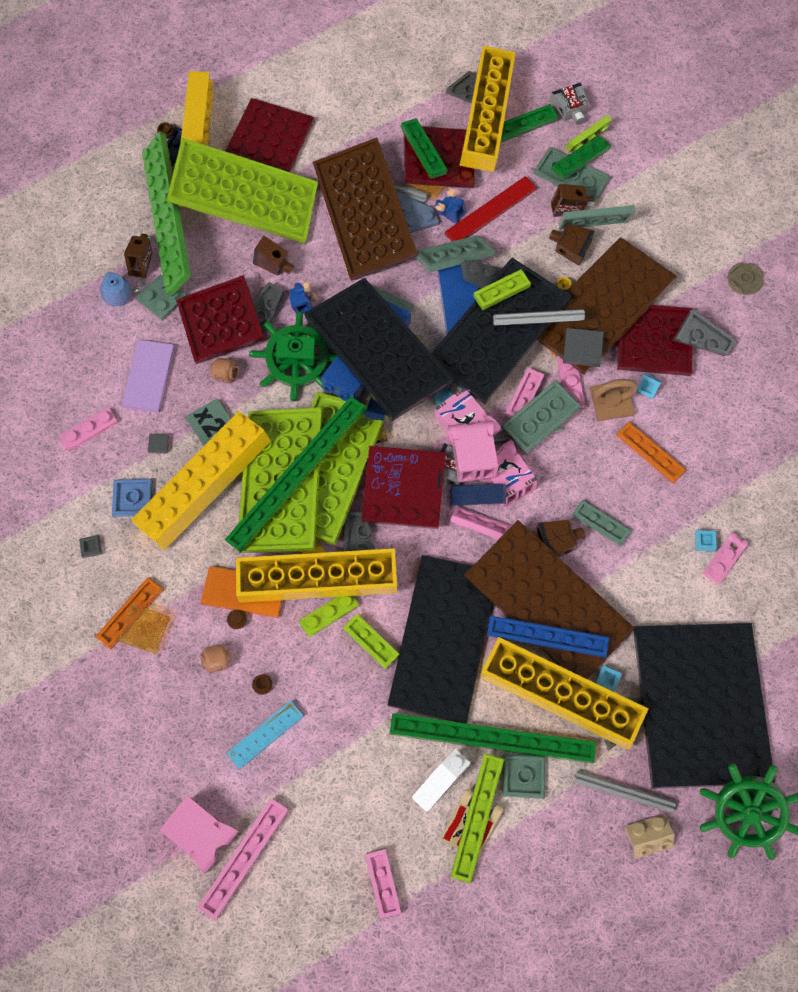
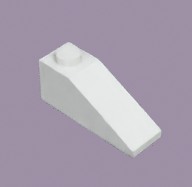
M454 749L412 798L428 812L470 767V762Z

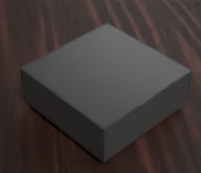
M149 434L148 453L167 454L169 435Z
M99 535L79 539L82 558L102 555Z

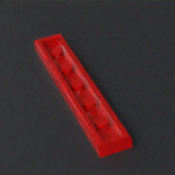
M524 176L446 230L445 235L451 241L470 237L536 191L537 187Z

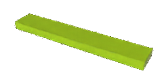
M484 753L451 878L467 883L472 881L502 770L503 758Z

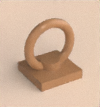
M618 379L589 387L597 421L634 416L635 413L630 397L637 391V384L633 380Z

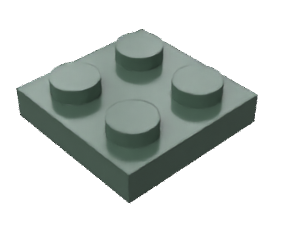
M160 274L136 297V300L163 321L178 306L176 299L185 297L187 294L179 289L173 296L167 295L163 275Z

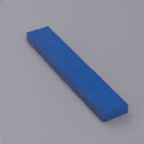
M491 615L489 617L488 637H500L504 640L602 658L607 657L609 637Z

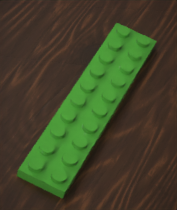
M159 132L151 140L147 148L143 150L142 158L166 294L173 296L191 277L179 205L166 201L173 172L166 134Z

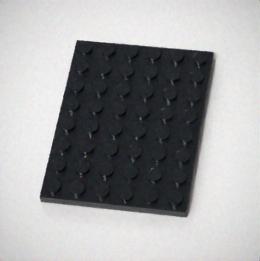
M752 623L635 626L633 632L642 706L648 708L644 718L651 789L725 786L733 780L728 766L732 763L737 766L741 777L758 776L764 778L773 763Z

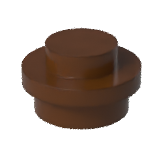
M163 122L157 127V134L159 132L165 133L167 139L173 135L174 128L171 124Z
M233 610L227 616V623L232 629H241L247 623V616L242 610Z
M258 675L253 679L252 688L257 694L265 695L272 689V680L267 675Z

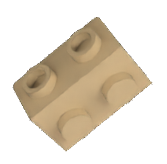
M665 815L625 826L635 858L646 857L652 853L666 851L674 847V832Z

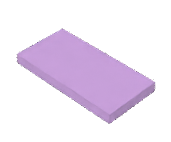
M137 341L122 402L123 408L159 413L174 351L173 344Z

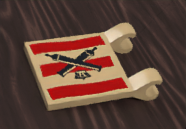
M469 789L465 790L440 838L457 849L469 811V806L467 805L473 796V791ZM498 805L495 806L490 818H488L478 858L503 811V808Z

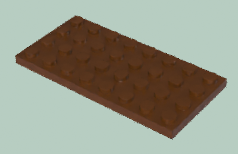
M377 137L313 161L351 281L418 256Z
M620 237L566 291L572 297L563 310L583 309L585 311L584 320L552 322L537 341L563 359L567 328L604 332L602 358L676 281L677 275ZM570 364L583 375L593 367Z
M519 520L464 574V577L509 619L609 637L607 657L634 629L621 614ZM538 646L556 664L586 679L607 659V657L602 658Z

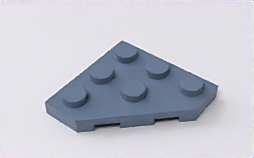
M396 192L410 233L439 225L432 207Z

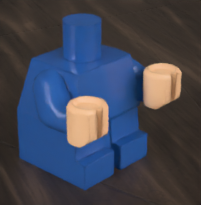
M449 189L450 191H447V195L450 197H445L443 201L437 200L435 206L441 216L454 223H458L466 213L464 200L456 199V191Z
M308 282L304 283L303 286L301 283H295L294 288L290 290V303L295 313L301 311L304 314L313 308L311 302L317 300L315 293H311L310 297H308L306 292L311 290Z

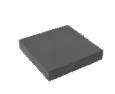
M567 328L563 363L600 367L604 332Z

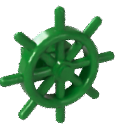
M301 311L296 313L295 325L286 326L280 330H277L270 322H265L264 327L272 335L265 351L251 350L249 352V356L252 358H265L270 372L268 376L260 381V387L264 388L276 379L278 382L291 387L290 400L293 402L297 401L298 387L307 386L316 381L322 388L321 376L327 367V363L333 362L337 355L328 354L327 345L317 331L303 326V313ZM315 345L318 346L320 354L315 353ZM273 359H276V362L281 365L276 367ZM314 361H319L317 367L313 369L311 365H314ZM292 365V376L284 374L283 372ZM300 366L308 373L307 375L299 377Z
M732 763L728 766L733 780L727 783L719 794L706 788L700 789L701 796L715 801L716 819L701 824L699 829L702 832H707L720 828L722 833L732 841L727 852L729 858H734L740 846L751 848L763 847L768 859L774 860L776 854L771 844L777 841L785 831L798 835V826L789 823V805L798 802V793L785 796L783 791L772 782L778 771L775 765H771L765 777L762 778L758 776L741 777L737 766ZM725 806L729 807L730 810H732L735 813L725 816ZM780 808L779 818L771 815L773 810ZM743 820L739 830L734 829L730 825L731 823ZM761 821L769 823L773 827L765 832ZM751 825L754 826L757 834H747Z

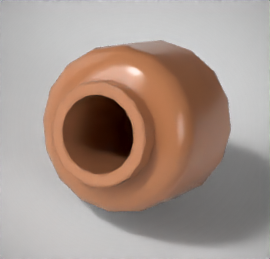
M218 358L211 364L210 372L214 380L231 383L237 379L239 368L234 360Z
M221 644L205 647L203 653H200L202 667L210 673L225 670L228 665L227 662L231 661L229 649L225 650Z

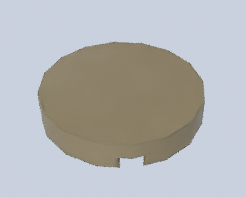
M742 262L734 265L729 270L727 280L732 290L738 294L752 295L762 287L764 276L759 267L752 263L743 264Z

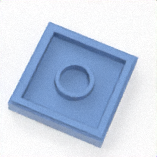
M114 480L112 517L135 516L152 499L153 480Z

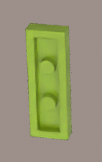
M607 114L569 141L564 148L568 152L573 149L576 150L583 146L584 141L587 140L589 142L595 138V134L598 131L603 133L609 128L608 124L612 120L611 117Z
M521 269L474 292L473 297L481 309L484 310L529 288L531 283Z
M353 596L335 597L300 619L299 623L308 637L311 638L358 608L359 604Z
M358 614L343 627V630L385 670L399 657L400 654Z

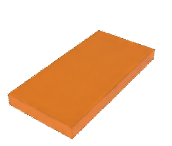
M209 566L200 603L201 605L242 610L246 613L278 618L282 600L239 603L236 596V571Z

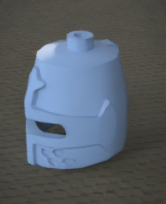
M108 272L101 283L100 293L107 304L121 307L129 300L131 288L129 282L124 277Z

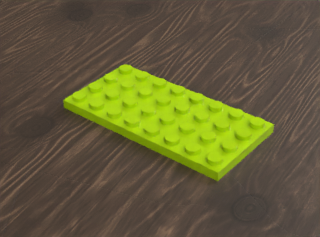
M182 138L166 201L305 244L318 181Z
M317 392L310 408L322 407L323 428L346 401L339 397ZM366 410L320 462L316 540L336 546L367 467L369 446H375L384 421L365 418Z
M322 407L248 411V418L265 430L271 442L243 470L239 522L320 432L323 422ZM320 463L241 553L315 551Z

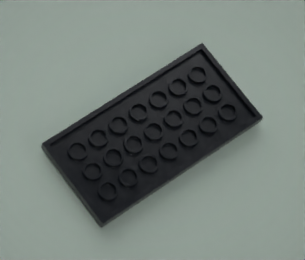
M513 257L490 284L522 269L531 283L530 287L484 310L481 309L475 300L431 353L453 378L454 384L462 389H466L472 396L484 404L490 400L552 323L494 325L493 315L563 310L572 295Z
M365 277L304 313L308 322L391 421H394L453 383V378Z
M422 555L387 704L388 707L467 724L492 604L486 596L464 577V574L472 565Z

